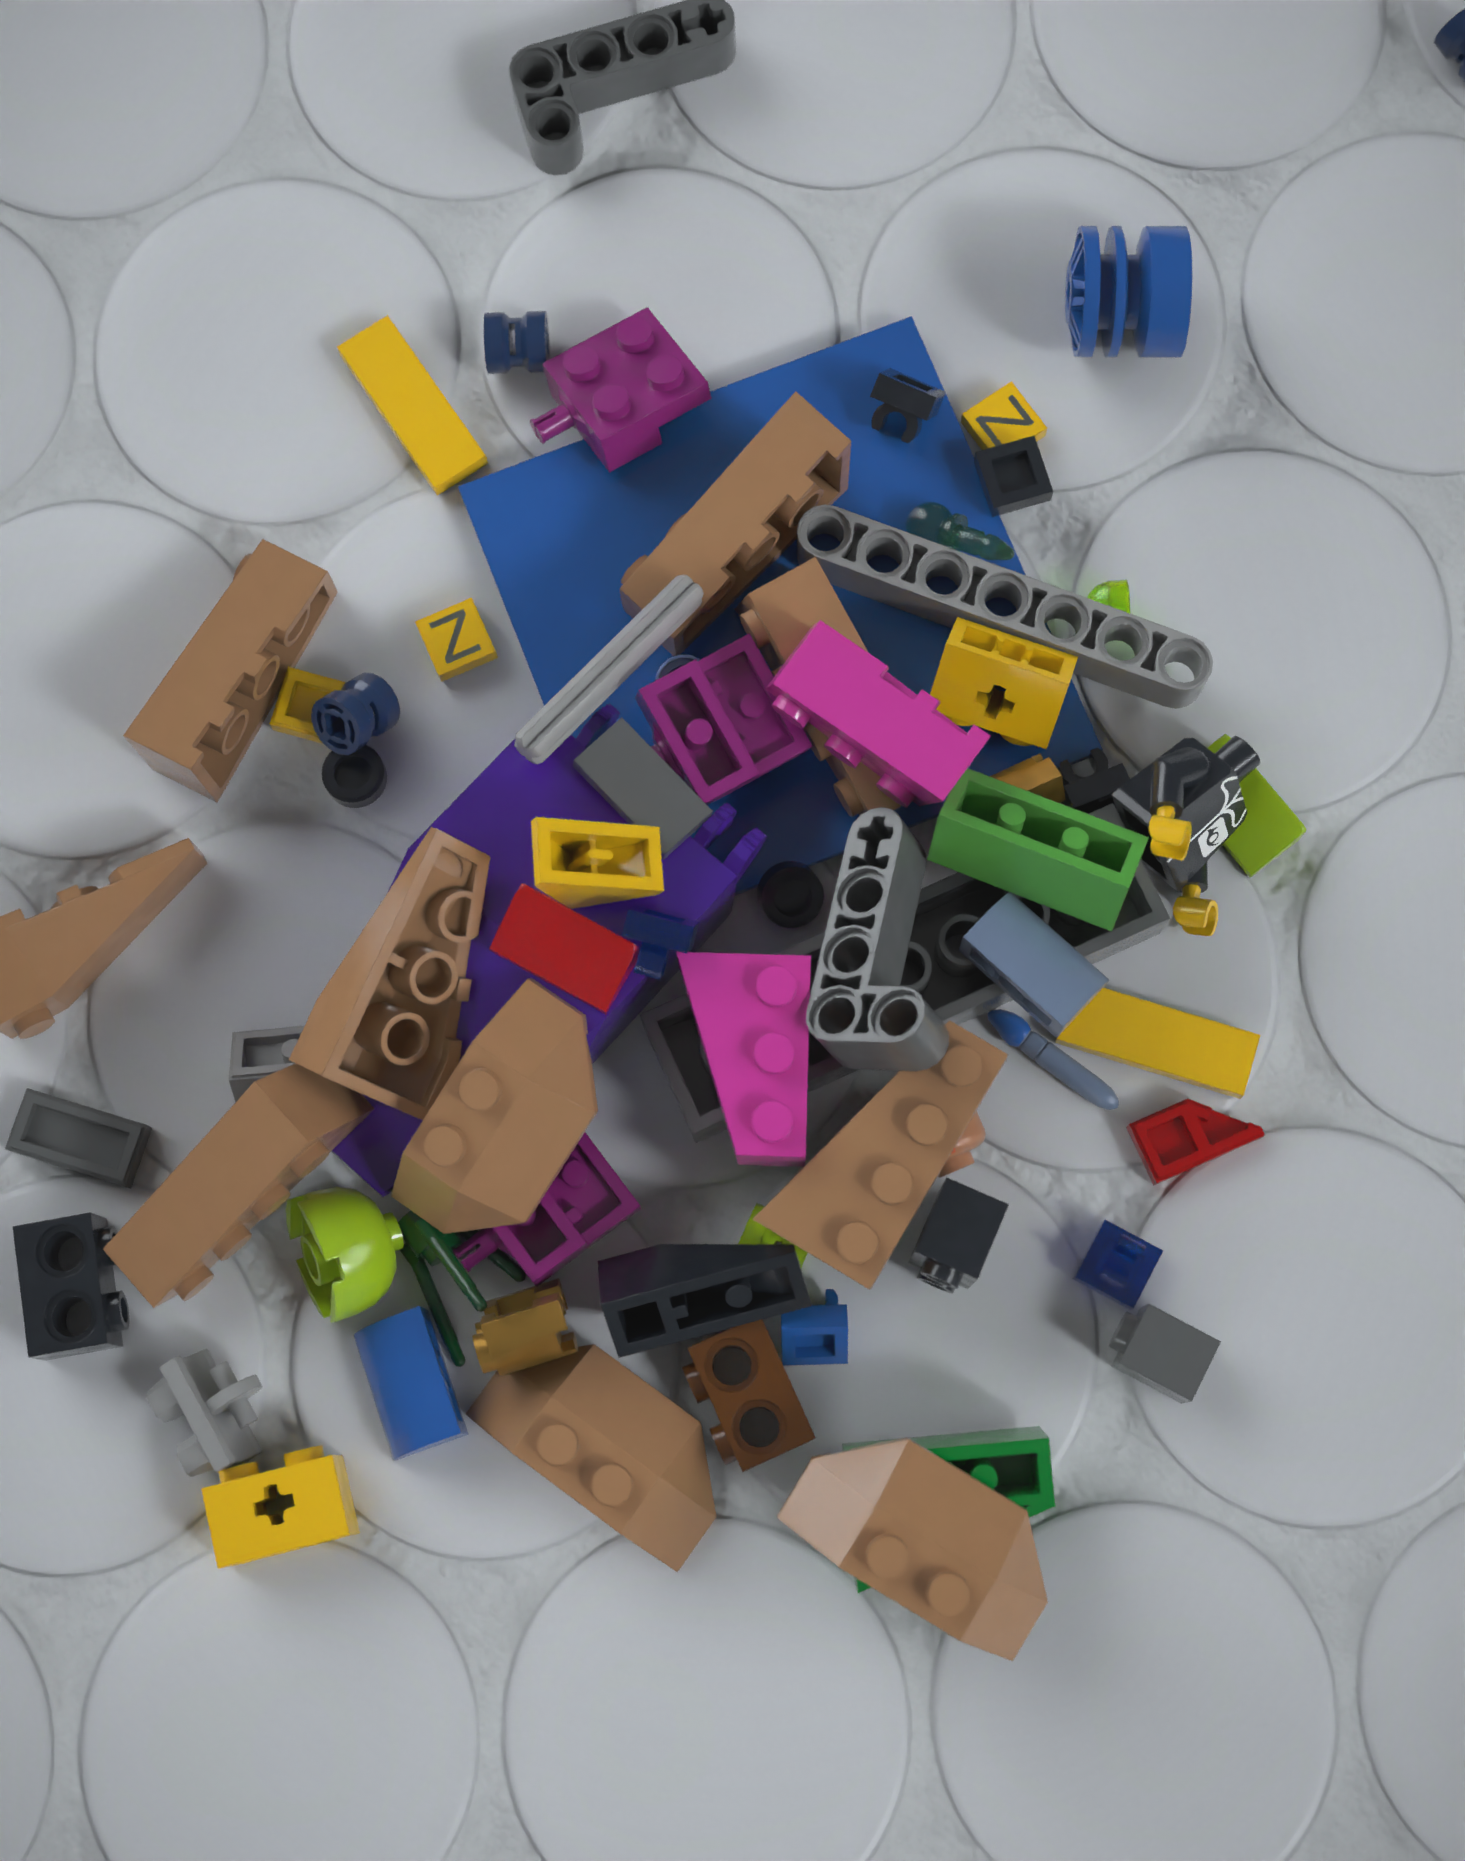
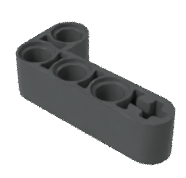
M685 0L528 45L520 49L512 57L509 66L515 106L536 166L547 174L565 175L575 170L581 163L584 148L579 114L713 76L727 70L733 63L736 54L735 17L730 4L725 0ZM653 48L662 50V52L656 55L642 53L647 49ZM591 65L606 66V68L595 72L585 70ZM535 81L549 82L548 85L542 88L528 87ZM554 132L567 134L559 140L550 141L544 139L545 136Z
M883 807L870 809L861 814L853 822L848 833L806 1011V1024L810 1033L844 1067L865 1070L921 1071L936 1065L944 1057L949 1046V1032L943 1021L919 993L912 988L900 986L926 869V853L923 846L899 814L892 809ZM915 1024L910 1031L903 1034L908 1027Z

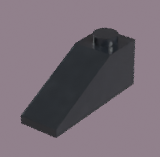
M658 1244L598 1261L600 1305L619 1358L812 1306L794 1244Z

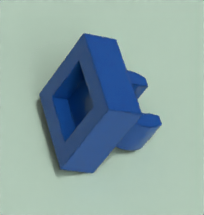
M826 1289L825 1305H812L781 1314L783 1366L848 1364L847 1304L838 1305V1296L834 1289Z

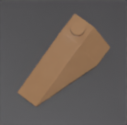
M431 827L316 1000L289 1058L290 1061L420 1120L425 1118L460 1060L462 1041L457 1039L456 1035L462 1001L468 1002L472 980L465 978L471 940L479 934L490 862L489 855L437 828Z
M187 838L116 868L108 877L110 884L98 889L96 886H87L79 889L78 885H74L57 893V902L53 904L51 909L25 919L20 908L0 916V1032L11 1039L17 1036L20 1039H26L49 1029L55 1023L53 1016L68 1009L208 864L197 846Z

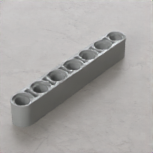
M825 504L815 506L805 512L799 521L796 549L799 565L816 557L830 584L949 628H953L957 617L1078 656L1074 674L1164 707L1178 709L1187 707L1196 701L1212 673L1213 659L1210 650L1204 642L1188 634L836 506ZM829 534L836 537L841 544L834 550L820 551L812 547L809 541L816 535ZM886 555L895 559L899 567L892 572L881 573L872 569L867 562L874 556ZM937 576L948 577L954 581L958 589L951 594H937L930 590L926 582ZM993 598H1005L1013 603L1017 612L1010 616H997L989 611L985 603ZM1053 619L1065 620L1072 625L1076 634L1065 639L1057 638L1048 632L1045 623ZM1114 640L1123 641L1132 648L1135 657L1125 661L1117 660L1109 655L1104 644ZM1172 662L1183 663L1193 672L1194 680L1186 683L1177 682L1170 678L1164 665Z

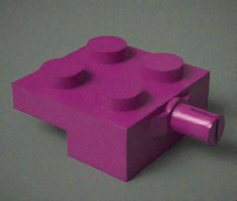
M646 307L542 363L551 396L559 406L535 419H531L530 424L536 437L542 444L571 427L576 428L606 469L611 472L661 445L662 440L659 427L710 400L711 394L708 381L650 309Z
M750 633L699 661L695 659L638 690L635 697L652 730L654 745L651 748L707 806L803 754L812 747L804 730L786 720L771 706L776 697L765 689L774 676Z
M584 1132L528 1221L520 1224L483 1228L457 1248L452 1249V1251L461 1260L460 1262L465 1269L470 1272L474 1266L500 1248L503 1252L516 1259L533 1284L538 1287L638 1212L641 1206L586 1132Z

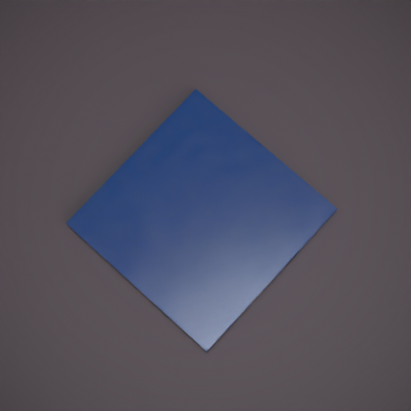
M912 316L710 391V400L659 427L662 440L661 445L611 472L606 469L583 439L458 486L544 706L633 619L623 610L620 587L623 585L621 580L627 569L641 556H649L665 538L671 526L695 505L795 391L851 440L848 489L831 506L845 509L1026 575L1000 515L991 516L973 462L974 456L946 394L937 415L928 421L922 419L920 433L909 443L901 441L907 427L906 419L901 413L891 412L888 415L884 428L880 431L872 428V416L875 410L884 404V402L870 397L879 373L891 368L945 391ZM829 534L816 535L809 541L812 547L820 551L834 550L841 544L836 537ZM797 540L680 655H691L701 660L747 635L735 608L747 594L799 566L796 555ZM886 555L874 556L867 562L872 569L881 573L892 572L899 567L895 559ZM937 576L926 582L930 590L937 594H951L958 589L954 581L948 577ZM831 584L867 651L886 664L889 668L887 672L918 695L923 689L930 694L945 644L952 628ZM997 597L985 603L989 611L997 616L1005 617L1017 612L1013 603L1005 598ZM1046 622L1045 627L1048 630V632L1052 634ZM660 645L571 735L577 738L584 725L599 709L610 703L620 712L619 718L616 721L622 717L650 747L653 746L651 727L635 697L639 689L656 681V675L660 666L667 659L674 656ZM1072 679L1047 749L1035 745H1015L1005 740L999 733L979 727L991 737L968 768L987 776H992L1041 753L1043 760L1049 757L1059 770L1061 761L1067 759L1073 765L1088 759L1090 750L1094 748H1099L1103 751ZM995 685V687H994V688H996V689H998V690H1000V691H1005V690H1006L1005 688H1003V687H1001V686ZM973 725L959 727L968 733ZM811 748L708 805L713 811L712 815L726 802L737 810L731 826L724 834L719 835L707 849L721 863H724L738 841L746 833L757 827L766 835L763 846L737 882L735 896L758 887L764 873L780 862L796 861L810 867L844 854L850 828L860 815L857 814L854 817H850L833 787V784L838 782L837 777L826 759L819 761ZM946 798L944 801L918 806L912 801L907 808L900 806L893 811L899 814L908 828L938 817ZM701 826L691 835L692 838H694Z

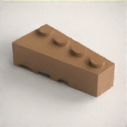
M264 539L261 540L252 554H247L241 560L235 571L232 583L123 735L152 770L218 803L277 700L287 668H295L338 593L329 572Z
M816 557L747 594L735 608L747 634L750 633L757 648L771 668L773 676L777 674L809 629L819 620L867 651ZM809 722L805 725L803 730L812 744V752L819 761L826 759L838 779V782L834 783L833 787L838 799L850 817H854L857 814L861 815L874 808L883 807L895 810L901 806L876 786V783L881 778L862 762H859L856 768H852L839 760L824 747L829 737Z

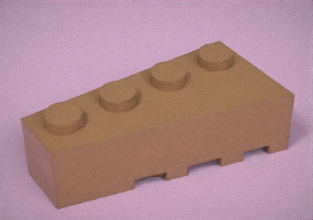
M795 391L695 505L671 526L665 538L649 556H641L627 569L621 580L623 585L620 587L623 610L634 618L676 576L683 574L689 576L693 582L700 585L704 592L701 606L661 644L673 656L680 655L797 540L798 524L805 512L815 506L832 505L848 489L851 440Z
M950 1020L945 1024L949 1032V1046L944 1057L927 1070L899 1071L753 1218L756 1222L869 1290L874 1286L1008 1057L1007 1053Z
M296 1063L256 1080L103 1250L153 1308L177 1295L183 1301L189 1300L213 1279L214 1274L210 1268L219 1259L224 1261L241 1249L252 1237L249 1230L260 1220L265 1219L276 1211L290 1197V1191L307 1174L318 1167L330 1152L375 1108L361 1093L316 1074Z

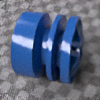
M1097 226L1078 227L1074 250L1067 266L1065 285V315L1071 333L1074 357L1093 356L1098 330H1101L1102 349L1105 357L1118 356L1124 330H1133V339L1138 358L1182 357L1188 337L1192 303V248L1187 226H1145L1142 229L1137 244L1136 255H1127L1126 240L1121 226L1109 227L1104 254H1100Z

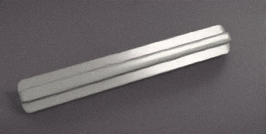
M687 575L676 576L516 733L514 746L517 751L533 764H540L549 757L701 606L704 592L700 585L693 582Z

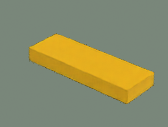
M388 315L337 346L341 358L437 496L488 464L485 453Z
M1102 988L1055 1039V1043L1241 1099L1246 1090L1260 1035Z

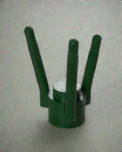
M410 1210L398 1222L403 1239L406 1242L400 1252L414 1271L453 1364L457 1367H462L466 1362L465 1356L425 1259L430 1266L442 1263L473 1307L479 1312L485 1311L487 1309L486 1300L452 1251V1249L462 1244L457 1235L460 1234L467 1240L477 1233L478 1230L444 1234ZM497 1249L487 1257L516 1282L525 1280L526 1273L500 1249Z

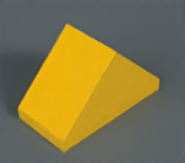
M536 817L531 821L535 887L564 906L575 909L659 895L664 891L659 827Z

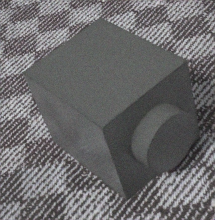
M1147 1304L1139 1309L1136 1316L1126 1311L1120 1320L1109 1343L1110 1348L1118 1351L1111 1367L1180 1403L1192 1402L1221 1341L1151 1304Z

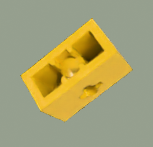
M957 617L945 644L930 695L940 702L936 710L956 725L970 726L974 724L999 733L1012 744L1019 746L1035 745L1047 749L1078 656ZM995 685L1005 688L1006 690L1000 691L994 687Z
M319 1445L286 1453L283 1455L285 1467L263 1473L259 1471L258 1462L238 1465L219 1471L220 1484L201 1488L217 1568L232 1567L360 1534L343 1455L324 1456L323 1446ZM276 1487L280 1494L293 1495L295 1506L284 1511V1522L280 1514H268L266 1502L273 1501L277 1497Z

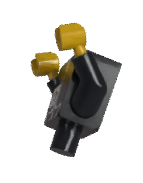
M1233 736L1215 754L1195 738H1184L1112 794L1116 809L1125 828L1149 837L1141 857L1143 864L1177 892L1182 893V896L1177 897L1174 903L1173 916L1187 934L1212 936L1216 930L1218 905L1215 900L1200 898V893L1208 889V860L1244 822L1247 809L1239 783L1260 765V758L1255 750L1238 736Z

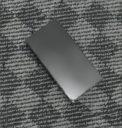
M622 717L573 761V767L628 824L659 827L661 856L663 860L712 815L713 811Z
M27 1088L5 1149L131 1189L152 1127Z

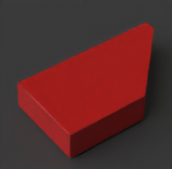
M1188 1098L1137 1120L1126 1127L1153 1186L1265 1136L1261 1126L1251 1122L1245 1123L1212 1110L1209 1106Z

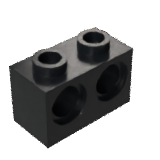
M946 1177L938 1191L908 1262L920 1268L917 1279L953 1294L955 1289H958L959 1285L969 1289L980 1275L1009 1204Z
M91 1212L12 1226L28 1358L47 1361L123 1347L121 1331L127 1330L130 1323L128 1303L124 1292L116 1291L113 1266L116 1264L103 1250L117 1234L116 1228L114 1226L108 1227L106 1218ZM78 1236L83 1244L82 1259L76 1267L64 1271L58 1260L60 1247L69 1238ZM85 1300L92 1312L91 1323L82 1334L73 1336L67 1328L66 1317L74 1304Z

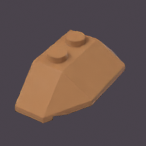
M532 977L528 978L472 1041L402 1153L391 1197L444 1234L520 1224L528 1221L598 1112L593 1067L586 1037L588 1034L586 1015Z
M595 1344L579 1346L576 1353L500 1376L498 1371H496L465 1414L532 1469L618 1533L676 1572L680 1570L717 1517L701 1422Z
M908 1437L857 1447L833 1454L827 1453L812 1456L777 1514V1518L842 1570L957 1640L1013 1661L1048 1603L1027 1510Z

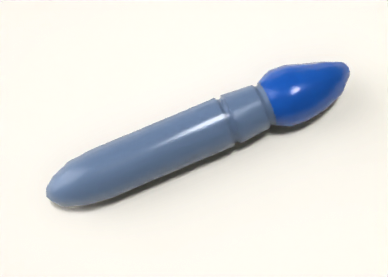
M1002 1009L990 1010L987 1016L988 1020L1008 1045L1020 1047V1050L1032 1060L1034 1059L1037 1064L1097 1107L1107 1110L1118 1108V1097L1109 1085L1053 1043L1048 1042L1046 1038L1031 1031L1030 1026L1022 1017Z

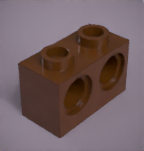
M763 1320L732 1327L688 1348L693 1362L682 1367L697 1403L699 1404L708 1399L712 1402L720 1424L709 1428L725 1465L737 1460L742 1472H745L816 1439ZM724 1349H741L751 1360L752 1367L749 1376L738 1385L723 1384L714 1375V1360ZM752 1409H767L778 1420L779 1433L776 1439L768 1446L753 1447L747 1444L741 1436V1420Z

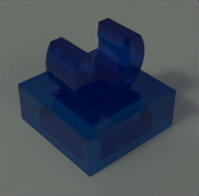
M638 905L628 909L621 936L642 941L634 973L660 980L661 976L665 974L671 949L688 953L693 948L700 922Z
M1103 1220L1073 1280L1132 1310L1142 1294L1163 1250L1119 1226Z

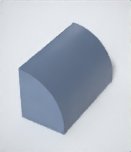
M1011 892L1002 897L963 936L959 951L1056 1038L1110 981Z

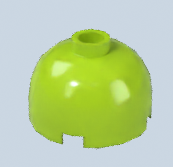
M344 1187L311 1191L287 1200L285 1211L289 1238L292 1240L301 1236L300 1244L303 1257L297 1259L296 1263L309 1296L322 1317L330 1316V1323H334L359 1314L375 1305L387 1293L397 1269L395 1251L401 1250L404 1247L403 1235L393 1213L382 1214L370 1197L356 1189Z

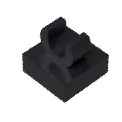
M889 368L879 373L870 397L884 402L875 410L872 416V428L880 431L884 428L888 415L891 412L901 413L907 422V427L901 441L909 443L920 433L922 419L928 421L937 415L946 392Z
M1035 435L975 452L973 462L992 517L1051 501L1053 488Z
M1099 748L1090 750L1089 762L1094 773L1088 777L1076 775L1067 759L1060 762L1059 772L1062 775L1066 798L1061 804L1086 814L1112 803L1115 806L1112 794L1129 781L1130 777L1123 763L1108 768V759Z

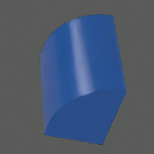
M417 1306L375 1322L353 1335L393 1461L469 1435L427 1309Z

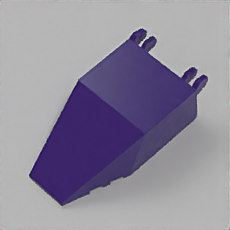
M610 703L599 709L584 725L577 738L570 735L540 764H533L525 756L521 755L514 746L516 741L514 739L408 848L390 886L391 888L431 827L437 828L490 856L479 934L471 940L465 978L472 980L468 1002H461L456 1038L462 1041L460 1060L478 1034L528 978L532 977L586 1015L588 1029L586 1037L593 1064L680 970L676 952H696L727 919L733 908L736 884L765 842L766 835L756 827L738 841L724 863H721L707 851L719 835L727 831L733 823V818L736 816L737 810L726 802L707 819L694 838L689 836L664 860L662 859L664 891L662 893L572 909L639 947V959L606 1015L489 950L491 943L521 883L550 897L535 887L531 821L534 818L544 817L628 824L573 767L574 759L617 722L616 720L619 718L620 712ZM362 1094L375 1109L331 1152L381 1197H384L393 1191L402 1153L423 1120Z

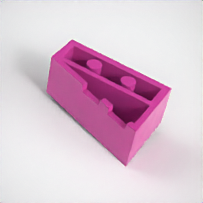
M819 620L809 629L765 690L776 697L771 706L795 726L803 729L809 722L829 737L824 747L848 766L856 768L859 762L866 765L881 777L876 786L901 806L907 808L912 801L918 806L944 801L991 736L974 724L968 733L936 710L940 704L939 700L923 689L917 695L887 672L889 668L886 664Z
M676 952L680 973L738 1165L805 1167L809 1046L806 1011L810 999L811 956Z

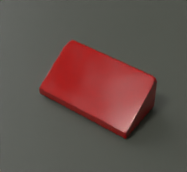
M521 883L489 948L496 955L605 1015L639 959V947L634 943Z

